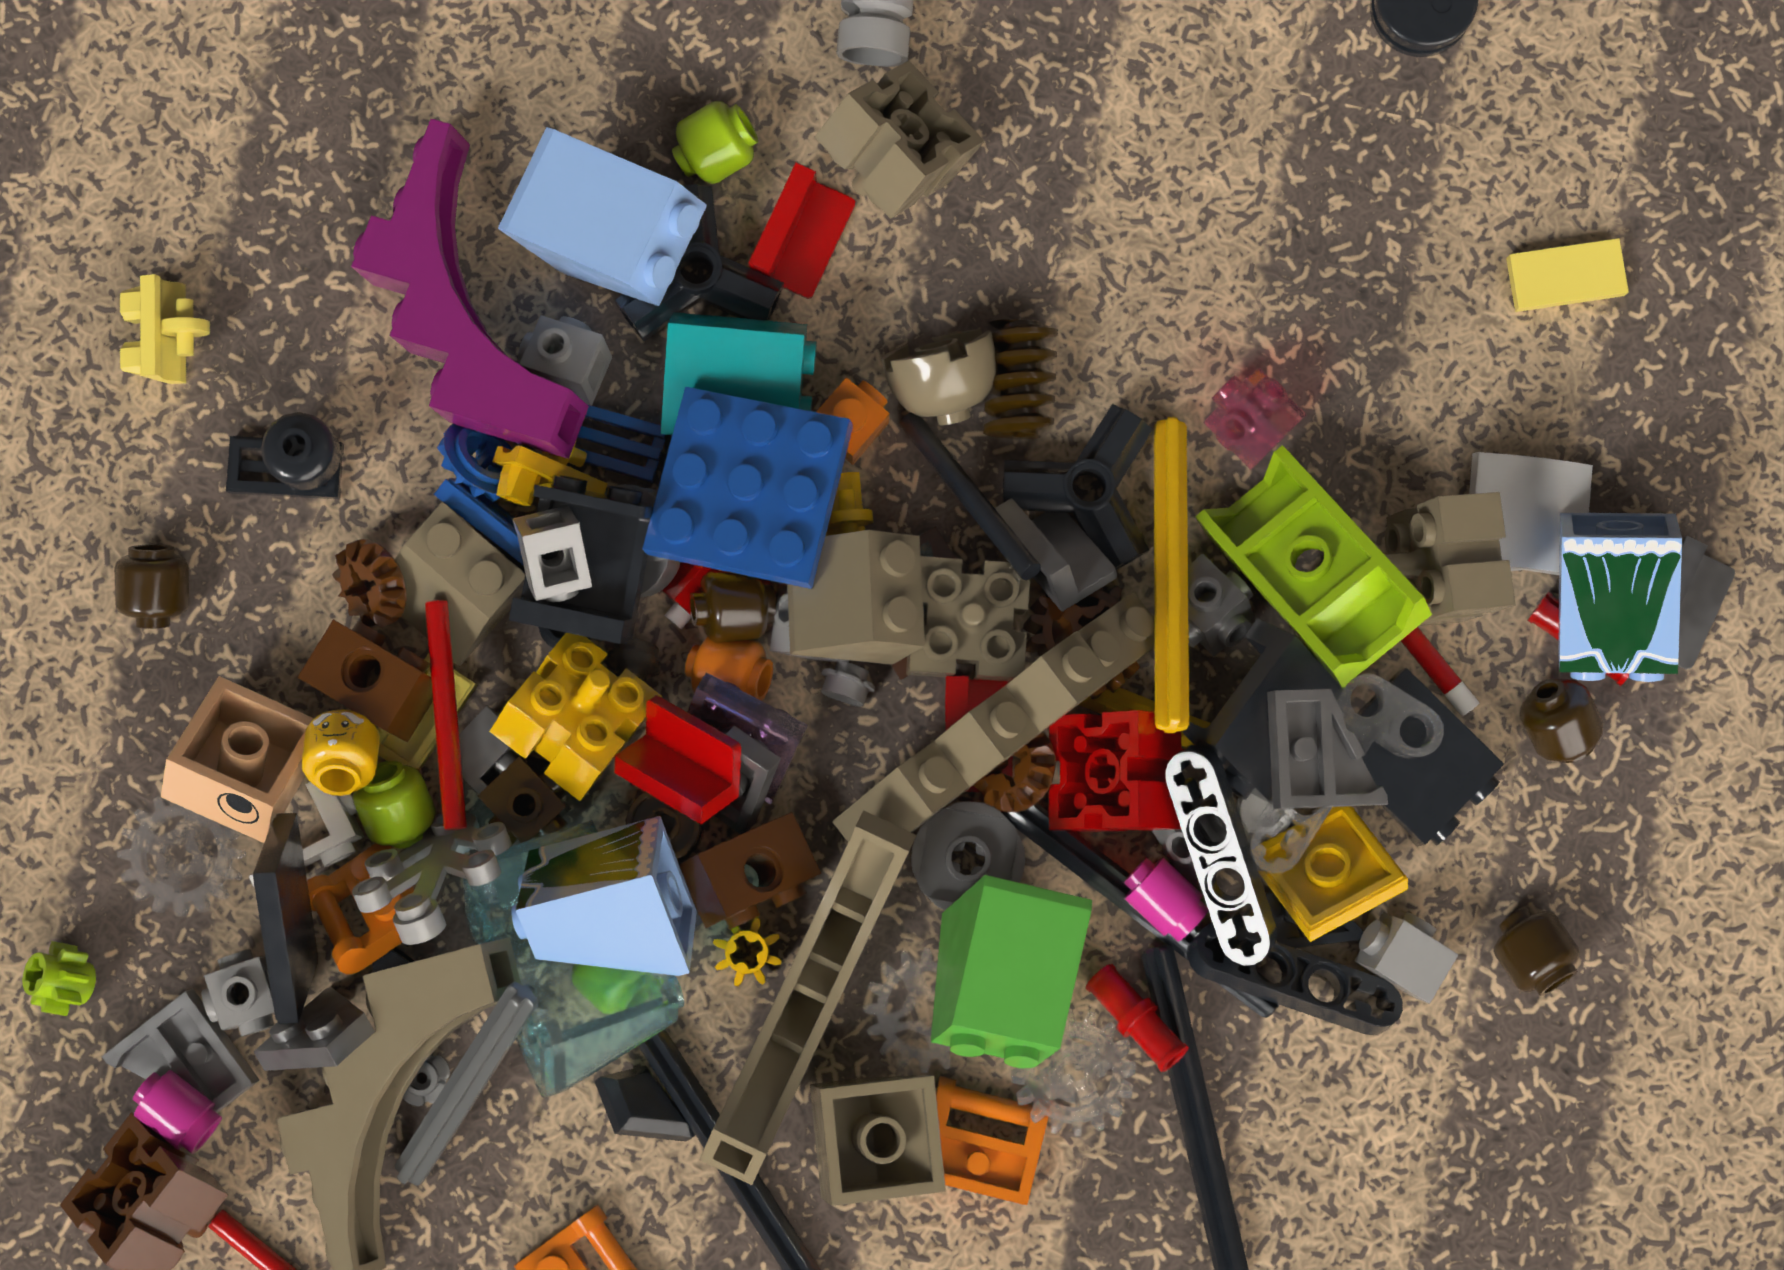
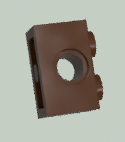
M333 619L298 675V678L350 710L364 715L373 724L408 743L433 702L431 677L425 674L430 667V663L404 647H401L396 656L381 648L387 637L358 620L351 630ZM380 665L381 673L378 680L373 685L367 687L366 680L369 672L374 667Z
M793 812L705 850L679 865L693 903L705 928L725 920L729 930L760 916L756 905L772 898L776 908L807 894L803 883L822 874ZM745 864L750 865L756 871L759 879L758 887L751 884L746 878L744 872Z

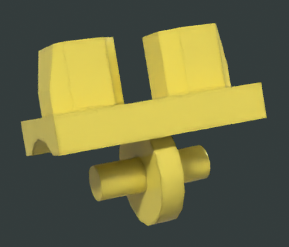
M156 274L140 276V286L124 290L120 293V313L124 321L134 324L140 323V341L125 342L120 348V368L124 372L168 384L186 383V357L194 356V337H203L210 334V321L193 318V299L186 298V284L166 281Z

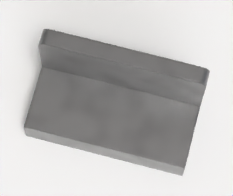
M1012 498L995 508L1041 565L1039 573L1033 578L1062 612L1116 579L1117 573L1114 565L1067 512H1044L1035 519L1030 520Z
M1689 536L1682 538L1678 666L1683 669H1690L1694 666L1735 576L1733 568L1704 555L1708 545Z

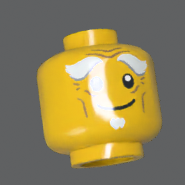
M345 709L327 711L313 718L306 728L302 754V771L307 780L324 793L336 796L349 795L369 785L376 775L380 735L375 724L370 722L364 715Z

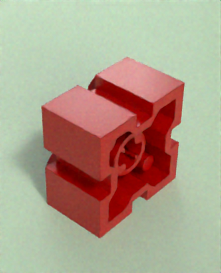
M1142 710L1102 712V715H1064L1049 727V740L1054 748L1056 762H1060V784H1051L1049 787V830L1113 832L1181 829L1165 777L1167 764L1173 756L1182 750L1181 731L1165 733L1164 730L1157 729L1155 726V712Z

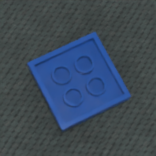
M685 387L643 544V551L650 556L812 589L853 429L851 420Z

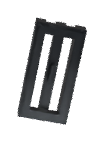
M230 436L226 492L231 494L340 500V480L343 471L342 455H344V444L342 442H339L341 449L339 467L333 477L327 482V485L310 490H299L290 488L284 483L240 481V472L270 473L263 461L241 460L242 450L261 451L263 438Z

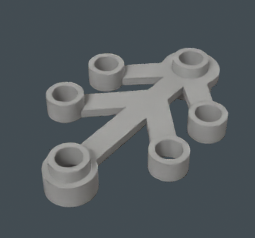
M442 812L437 814L433 823L423 833V839L399 854L395 849H385L371 855L365 861V867L370 878L360 882L352 890L360 912L369 913L377 911L388 905L394 897L416 884L412 894L401 898L394 905L396 911L393 916L394 925L402 943L407 945L423 943L436 937L446 927V921L436 901L446 874L449 873L467 879L468 884L471 886H480L495 880L502 872L496 856L508 850L512 845L505 824L495 822L479 828L476 816L472 813H466L467 828L444 830ZM471 849L478 851L469 856L464 854Z

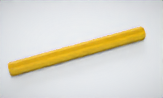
M1177 417L1158 420L1154 425L1155 726L1157 729L1164 730L1165 733L1184 731L1189 726L1187 425L1179 421Z

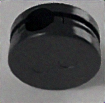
M1370 0V14L1377 33L1391 48L1408 56L1430 57L1447 51L1462 38L1475 17L1479 0Z

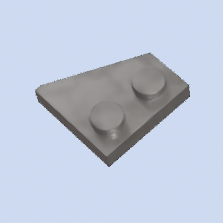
M1331 689L1276 690L1267 692L1273 809L1388 805V796L1383 786H1376L1362 759V756L1366 754L1355 734L1350 732L1345 726L1343 720L1344 713Z
M331 987L324 989L303 1008L299 1023L278 1024L277 1022L269 1031L271 1037L254 1051V1054L264 1071L334 1067L346 1059L375 1031L365 1013Z
M194 989L182 993L101 1056L108 1065L114 1068L122 1066L144 1079H147L154 1072L162 1077L166 1072L172 1070L215 1103L213 1110L217 1113L260 1081L224 1030H221L217 1021L211 1022L204 1008L203 1001Z

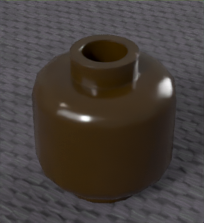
M161 544L131 546L128 548V555L121 557L116 562L114 568L115 606L119 613L136 618V627L145 629L169 627L171 625L170 617L178 616L189 608L188 561L174 554L173 546Z
M722 570L707 572L701 579L700 592L690 593V613L693 625L703 626L709 639L717 643L760 638L765 633L767 624L775 622L776 600L771 581Z
M1561 678L1542 681L1533 688L1521 705L1520 720L1537 754L1546 760L1562 763L1582 760L1592 753L1603 735L1604 724L1587 687L1576 680Z
M1523 908L1509 916L1499 925L1503 935L1496 942L1493 952L1513 983L1521 991L1531 992L1536 990L1540 996H1544L1559 988L1577 974L1578 971L1574 964L1580 957L1579 947L1553 912L1542 911L1532 915L1528 908Z

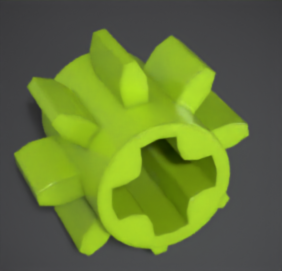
M51 941L49 954L41 952L33 954L26 963L22 979L25 993L32 996L30 1003L41 1006V1012L61 1016L68 1015L70 1004L79 1006L85 1004L91 997L96 983L95 968L91 963L87 962L88 953L79 952L75 945Z

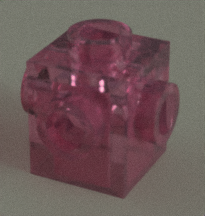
M1258 368L1243 382L1236 375L1226 382L1211 398L1218 407L1203 423L1215 434L1218 442L1224 448L1232 451L1251 470L1307 414L1288 397L1286 390L1278 381L1268 377Z

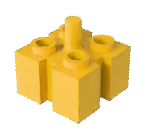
M565 633L546 656L537 672L533 671L510 698L489 732L524 759L533 750L550 762L544 774L577 800L581 801L606 770L615 755L623 749L645 721L646 702L655 695L660 697L662 695L627 668L617 677L602 665V662L608 655L605 651L585 636Z

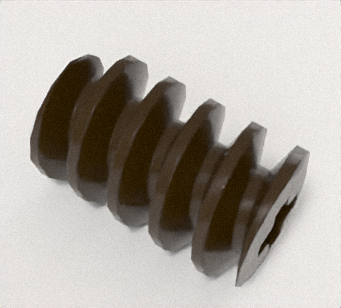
M1000 319L991 321L989 324L1000 330L992 333L995 351L1000 353L995 354L998 368L997 374L999 375L994 376L993 388L989 393L998 397L985 402L984 412L997 419L984 424L983 434L1006 439L1030 440L1040 438L1038 429L1053 425L1054 418L1039 413V407L1055 402V396L1040 391V385L1056 380V374L1042 369L1041 362L1057 358V351L1043 347L1042 340L1058 336V329L1032 320Z

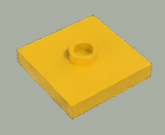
M1352 806L1328 807L1251 849L1259 874L1310 942L1408 889L1407 876Z

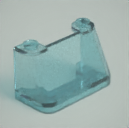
M593 820L510 846L508 850L496 856L502 872L495 880L487 884L471 886L468 884L467 879L463 878L466 918L474 944L478 945L510 937L521 984L523 986L530 984L535 988L534 996L538 999V1005L517 1036L516 1041L534 1083L543 1098L570 1089L676 1023L678 1009L684 1007L683 993L674 975L535 959L528 939H520L515 931L511 909L518 901V877L524 874L528 851L597 833L598 831Z

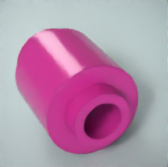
M1164 857L1155 864L1148 858H1145L1123 882L1130 888L1124 899L1163 936L1169 933L1178 942L1186 937L1209 911L1208 907L1200 900L1203 894Z
M172 1070L166 1072L162 1077L156 1072L152 1073L141 1084L132 1098L138 1104L134 1117L175 1149L179 1150L184 1147L191 1154L197 1152L205 1144L222 1120V1116L213 1110L215 1103Z

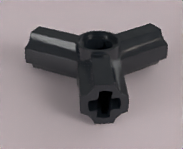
M698 184L683 186L707 206L660 305L657 306L624 294L615 300L624 318L643 342L667 326L673 312L685 313L698 303L703 302L737 318L766 321L771 319L777 306L784 282L720 255L712 186H700ZM693 262H703L713 270L711 277L700 284L686 281L682 276V272L687 265Z
M1111 404L1075 463L1005 460L1003 503L1012 498L1023 511L1073 513L1081 529L1114 565L1115 570L1150 551L1123 502L1117 487L1151 435L1153 428L1129 410ZM1082 475H1091L1097 478L1103 488L1102 497L1092 502L1079 499L1074 493L1073 481Z

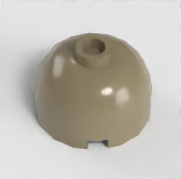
M981 329L956 331L932 337L931 339L934 342L914 349L915 354L913 355L909 354L907 344L886 353L881 358L887 382L898 402L906 410L920 417L936 416L939 425H950L969 419L971 417L969 408L984 401L993 388L994 376L997 375L998 371L991 331L987 330L982 334Z

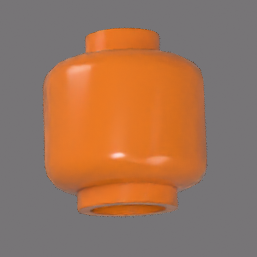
M706 637L701 645L696 644L691 648L685 664V674L691 678L692 690L698 700L733 711H744L754 702H761L768 693L773 677V662L771 659H767L765 649L756 640L717 643Z

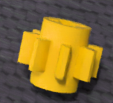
M756 917L750 930L742 931L740 925L731 929L734 935L728 941L724 939H714L713 941L715 946L725 949L726 959L718 962L715 969L723 970L730 966L733 970L737 971L734 978V986L739 987L744 981L745 974L754 973L756 980L762 985L766 983V976L762 971L766 963L772 965L782 964V960L779 957L770 955L769 945L779 940L780 935L772 934L766 938L759 933L761 927L760 918ZM741 936H745L749 942L759 940L762 944L763 950L756 955L759 964L754 968H750L746 961L736 963L733 959L732 954L739 949L737 939Z

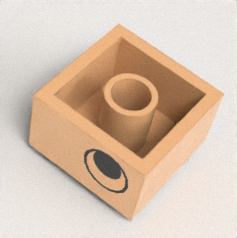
M218 676L166 759L161 797L264 843L273 818L276 817V814L285 812L305 778V774L302 771V754L306 728L313 717Z

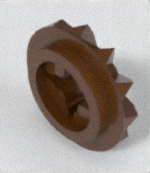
M359 539L346 544V549L335 555L339 568L332 575L341 586L342 591L338 597L345 598L349 604V616H360L361 622L368 627L378 625L383 628L396 622L402 616L407 600L404 577L397 562L383 546L375 541ZM363 580H368V582L374 580L376 585L371 587L372 590H367Z
M1044 732L1013 754L1017 758H1022L1021 762L1014 766V777L1002 773V769L1009 765L1008 759H1006L973 785L982 793L984 803L1004 812H1020L1034 806L1043 798L1053 781L1056 767L1054 748Z

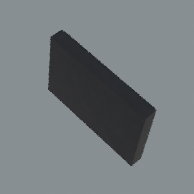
M279 813L273 818L253 872V881L275 1020H278V1024L299 1023L317 968L318 951L297 813Z

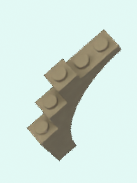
M1132 592L1085 627L1074 632L1039 657L1006 686L969 711L936 740L894 769L832 822L847 842H849L863 810L883 820L890 821L906 831L914 832L1032 739L1155 648L1154 617L1137 595Z
M863 810L791 968L711 1132L700 1161L750 1185L753 1184L917 835Z
M510 937L363 975L367 991L365 998L366 1006L373 1017L376 1033H373L338 1066L322 1067L323 1078L329 1087L332 1098L331 1104L276 1118L280 1132V1148L286 1157L290 1175L309 1170L312 1182V1198L319 1211L326 1240V1256L333 1270H382L387 1268L380 1229V1176L388 1134L403 1095L425 1060L454 1030L485 1009L495 1006L509 984L513 982L521 984Z

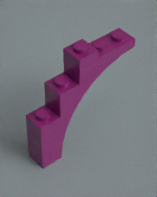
M430 119L425 134L418 139L414 147L413 165L405 185L398 190L394 198L391 221L371 215L365 232H362L356 240L353 252L354 260L351 267L372 285L405 295L404 299L394 309L392 330L389 336L411 354L445 363L443 369H440L433 378L430 390V408L449 423L569 459L589 406L569 388L532 374L509 358L492 340L472 306L459 267L455 230L459 183L470 144L450 123Z

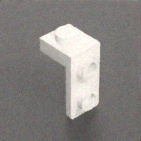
M309 782L305 785L330 836L302 849L304 863L306 867L321 859L324 867H327L354 854L356 851L352 843L365 836L354 816L357 810L352 800L353 793L343 796L330 795ZM252 874V875L249 876V878H250V881H251V883H252V885H253V887H254L253 874Z

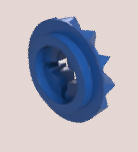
M450 425L443 433L444 437L437 446L440 453L444 456L441 466L455 474V484L463 483L468 486L473 497L484 494L487 499L495 502L500 498L496 493L503 466L493 463V457L497 446H503L510 450L513 449L502 438L459 425Z

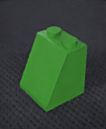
M984 875L942 913L931 1043L950 1046V1051L960 1056L976 1057L987 1054L1004 1058L1005 1064L1015 1068L1036 1067L1061 1048L1091 916L1092 900Z

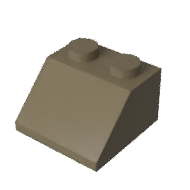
M444 502L440 503L405 542L395 558L404 577L407 593L406 606L402 617L427 639L425 603L436 600L448 601L453 662L459 667L511 610L513 598L522 596L525 574Z
M874 530L825 536L812 589L787 584L791 655L893 665L925 647L919 536Z
M934 1075L865 1077L810 1084L821 1199L831 1206L946 1192Z

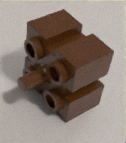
M131 1112L103 1148L108 1158L97 1172L88 1168L60 1206L79 1230L91 1235L87 1242L106 1266L115 1270H171L177 1265L185 1252L182 1239L186 1234L193 1238L201 1237L207 1230L208 1221L214 1217L228 1194L209 1171L196 1165L199 1159L195 1154H191L184 1147L179 1150L175 1149L134 1117V1113Z

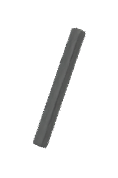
M513 982L508 985L395 1163V1169L399 1172L397 1179L404 1185L410 1182L418 1186L425 1181L538 1005V999L534 996L535 988L530 984L523 986Z

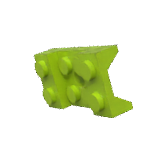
M1283 445L1274 451L1264 479L1229 508L1204 509L1195 516L1208 538L1233 566L1248 578L1303 640L1308 650L1342 688L1432 615L1422 594ZM1311 549L1324 552L1323 562L1315 570L1302 572L1295 569L1296 561L1303 552Z

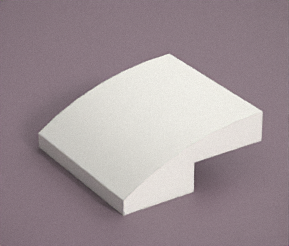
M1484 452L1472 454L1469 494L1500 492L1506 537L1499 540L1502 560L1510 561L1511 571L1528 570L1559 575L1560 513H1589L1593 465L1521 455Z

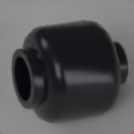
M302 412L285 414L272 422L264 434L261 446L263 462L271 475L288 487L299 490L319 488L328 482L337 471L341 458L339 440L332 429L316 416Z

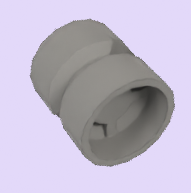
M841 0V9L848 17L839 22L837 56L844 61L854 64L895 67L907 62L911 31L910 27L903 23V19L912 16L914 0Z

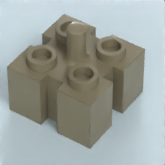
M910 60L886 72L878 83L872 80L849 92L815 136L820 144L829 152L835 163L844 169L855 168L859 172L852 181L853 189L862 196L868 195L871 202L881 208L890 219L915 205L923 194L928 197L949 184L984 143L979 134L955 109L947 113L937 103L935 97L939 92Z
M1500 492L1437 496L1418 504L1417 508L1405 509L1386 517L1385 547L1388 554L1384 555L1422 594L1432 613L1419 626L1465 622L1481 617L1483 613L1497 612L1516 606L1510 561L1502 560L1499 540L1506 537Z
M920 556L925 647L907 656L906 675L953 676L956 673V664L974 665L973 679L1012 681L1025 670L1027 632L1013 631L1014 614L1023 615L1028 610L1030 580H1023L1009 562L985 561L980 567V575L963 574L962 559Z

